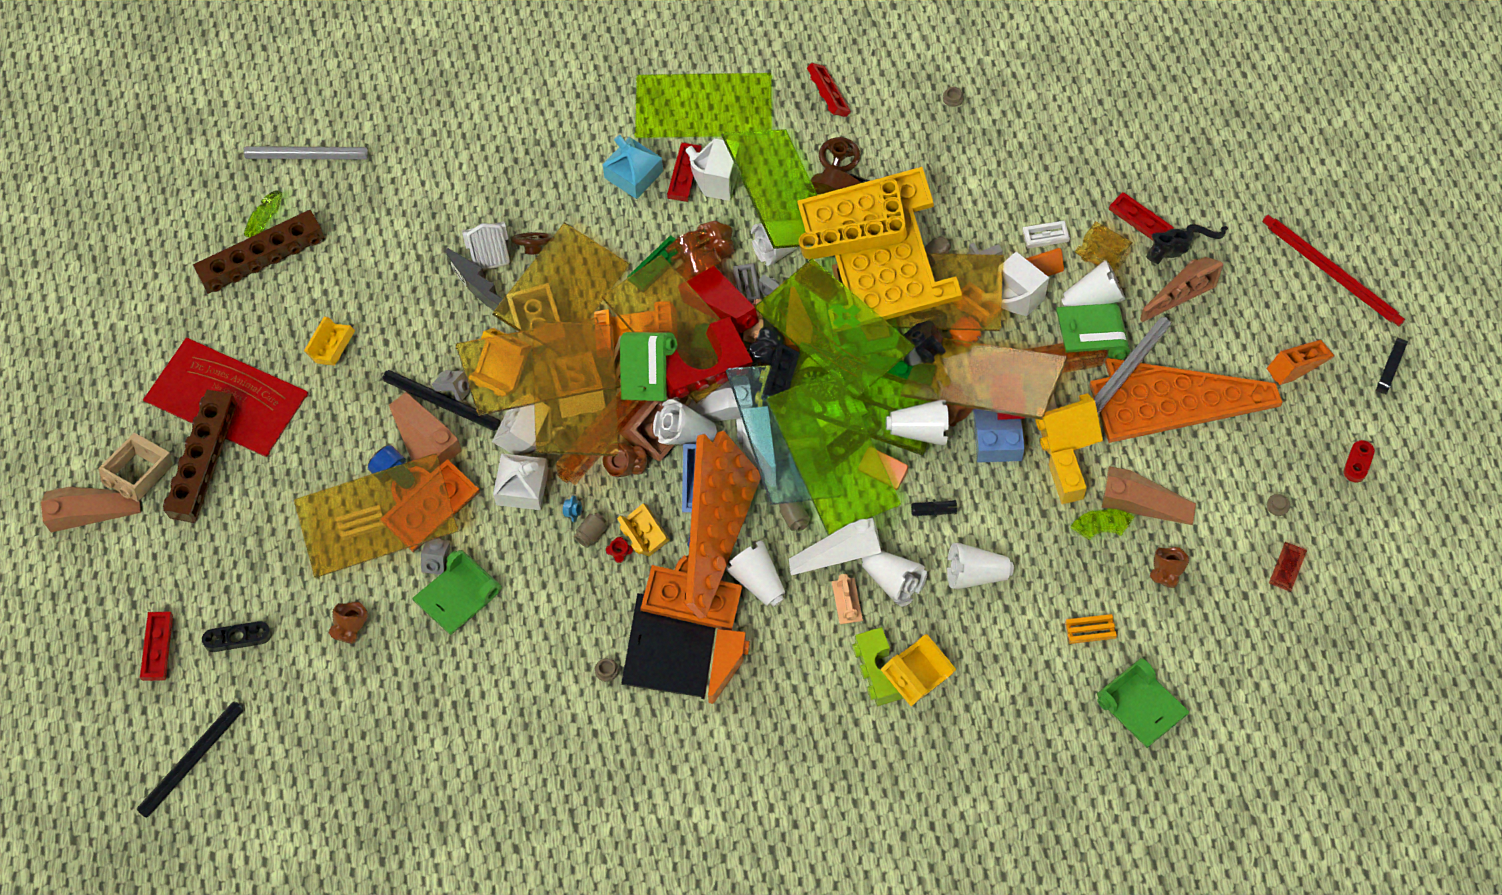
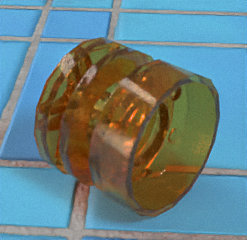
M705 228L690 231L678 237L665 249L668 254L678 252L670 258L672 262L682 259L683 263L676 268L682 282L688 281L713 265L716 266L722 262L716 248L705 250L704 247L711 242L710 237L700 240L707 234Z

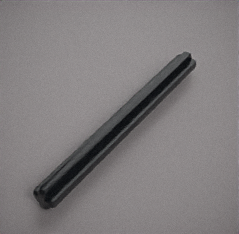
M391 370L384 372L382 380L390 385L492 431L498 430L501 421L491 415Z
M235 701L232 702L137 807V811L143 817H149L244 710L240 704Z

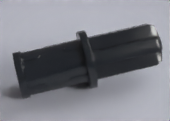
M933 499L932 502L912 503L911 514L912 516L933 515V517L946 514L955 515L957 514V508L948 507L957 506L956 500L936 501Z

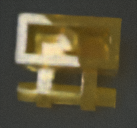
M1095 221L1085 234L1082 247L1078 246L1075 253L1081 256L1083 261H1090L1096 266L1107 260L1115 272V270H1119L1129 257L1133 242Z

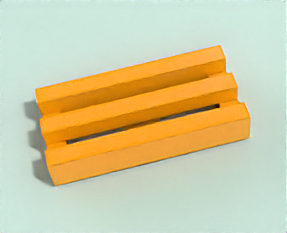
M1112 614L1066 619L1065 621L1069 644L1116 639L1117 636ZM1108 622L1107 624H1098V625H1090V626H1081V627H1072V628H1071V626H1077V625H1086V624H1095V623ZM1109 629V632L1073 636L1074 633L1092 632Z

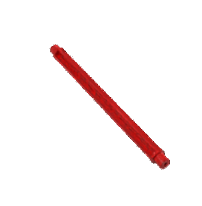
M1270 215L1265 216L1262 222L1278 237L1390 323L1393 322L1398 327L1404 323L1405 318L1399 315V312L1278 219H1274Z

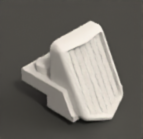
M504 221L494 224L482 223L475 228L462 230L466 249H470L473 263L480 266L483 270L505 266L510 263L505 241L508 240Z

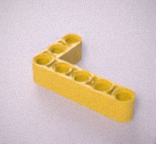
M887 178L879 184L884 218L805 232L799 238L803 257L809 260L903 242L907 237V230L897 181Z

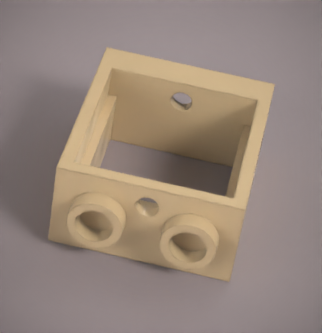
M133 433L98 469L103 485L107 488H114L123 497L131 498L138 502L173 464L170 452ZM135 455H138L154 465L133 485L116 474Z

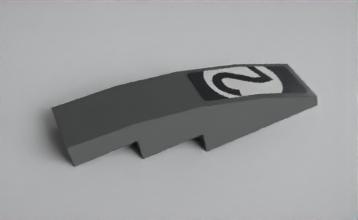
M447 248L448 262L458 278L487 307L505 317L509 312L507 301L497 296L495 285L485 279L483 269Z

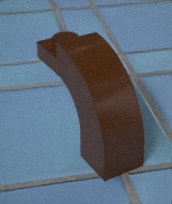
M826 167L822 173H817L811 178L810 183L806 186V190L810 194H824L857 185L861 182L841 170Z

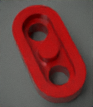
M1359 440L1353 444L1343 471L1344 476L1349 481L1358 483L1367 476L1375 453L1371 443ZM1360 448L1365 449L1367 452H1362ZM1353 467H1358L1360 471L1354 470Z

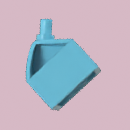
M618 135L614 141L619 148L602 164L604 178L635 199H638L663 172L662 157L631 137H628L625 141L621 135Z

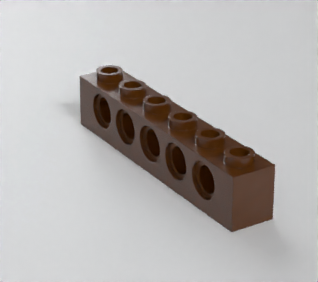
M307 210L192 265L207 294L220 291L230 283L239 282L243 277L251 273H258L262 268L270 264H277L289 255L298 254L308 246L317 245L325 238L312 211Z
M207 389L204 397L200 399V409L198 415L193 419L192 432L185 441V451L183 456L179 458L178 471L171 480L169 496L165 498L163 503L164 512L170 519L196 523L238 404L232 394ZM203 453L200 457L195 458L198 454ZM196 473L192 478H188L191 474ZM189 493L187 497L181 499L184 494Z

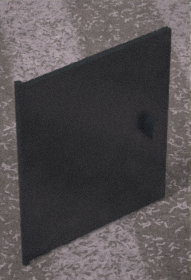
M637 593L621 685L698 696L704 699L716 628L641 611L644 594Z

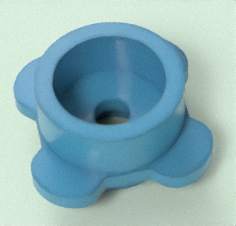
M573 495L570 499L565 500L563 515L570 517L572 522H576L578 516L582 513V504Z

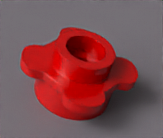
M617 537L610 543V546L606 547V554L613 556L617 563H622L628 554L633 553L632 546L628 545L622 537Z

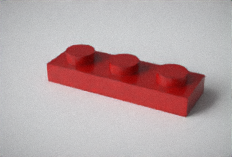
M812 62L807 67V70L811 75V80L817 85L820 96L826 101L828 110L833 115L847 117L851 111L825 66Z
M681 142L667 192V199L689 201L694 176L691 170L690 157L686 153V149L692 146L696 152L700 153L702 151L701 145Z
M1124 192L1109 206L1111 212L1151 240H1153V233H1164L1174 229L1172 225Z
M148 612L140 671V679L142 681L166 680L173 622L172 612Z

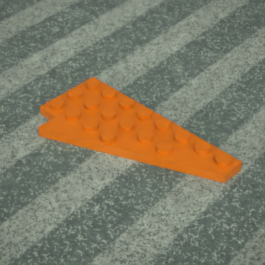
M1111 358L1105 360L1109 377L1090 381L1089 386L1093 397L1099 393L1125 360ZM1140 363L1099 412L1108 442L1111 443L1281 407L1283 402L1275 383Z
M725 431L717 432L713 442L706 434L698 435L696 441L685 604L698 618H705L708 614L762 477L759 470Z

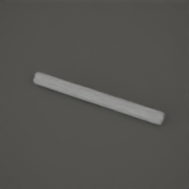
M246 146L244 147V156L246 159H367L368 149L366 147Z
M1161 317L1094 397L1098 414L1171 326V322L1167 317Z

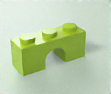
M880 627L856 634L855 644H852V649L855 657H860L862 662L859 668L863 679H868L870 686L867 687L870 700L875 699L878 707L904 699L875 664L879 659L889 656L890 647L883 628Z

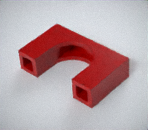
M730 317L710 323L706 335L717 356V364L708 369L693 368L681 359L677 349L672 355H666V394L669 400L676 397L678 399L683 398L689 392L695 390L698 392L703 391L709 385L715 383L722 384L731 377H742L749 372L753 361Z

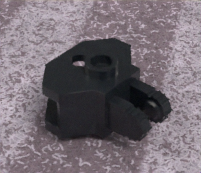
M930 320L913 326L899 338L896 346L897 351L903 354V361L908 366L922 362L924 364L927 362L932 364L935 361L934 357L936 354L943 355L946 352L945 348L941 345L943 338L935 324Z

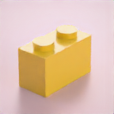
M1073 448L1051 453L1048 466L1061 504L1083 500L1086 485Z

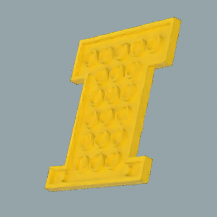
M923 167L797 201L805 232L884 218L879 184L887 178H892L898 183L907 230L906 239L899 244L835 255L849 304L842 308L847 311L854 305L860 310L854 316L860 322L856 328L963 299L956 276L937 282L934 281L914 212L934 207ZM833 310L828 311L833 332L840 333L852 329L847 323L838 329L832 323L839 317ZM845 313L842 314V319H845L844 321H846L847 318L848 320L851 319V315H849V313H846V316Z

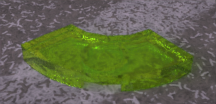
M275 190L261 200L263 204L259 205L256 211L252 212L247 222L244 236L250 238L263 232L268 220L279 210L282 192Z
M1107 508V510L1090 511L1076 519L1070 528L1088 540L1103 532L1122 536L1135 516L1117 509Z

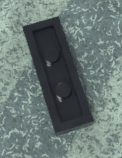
M779 343L773 356L761 399L779 408L783 407L800 352Z

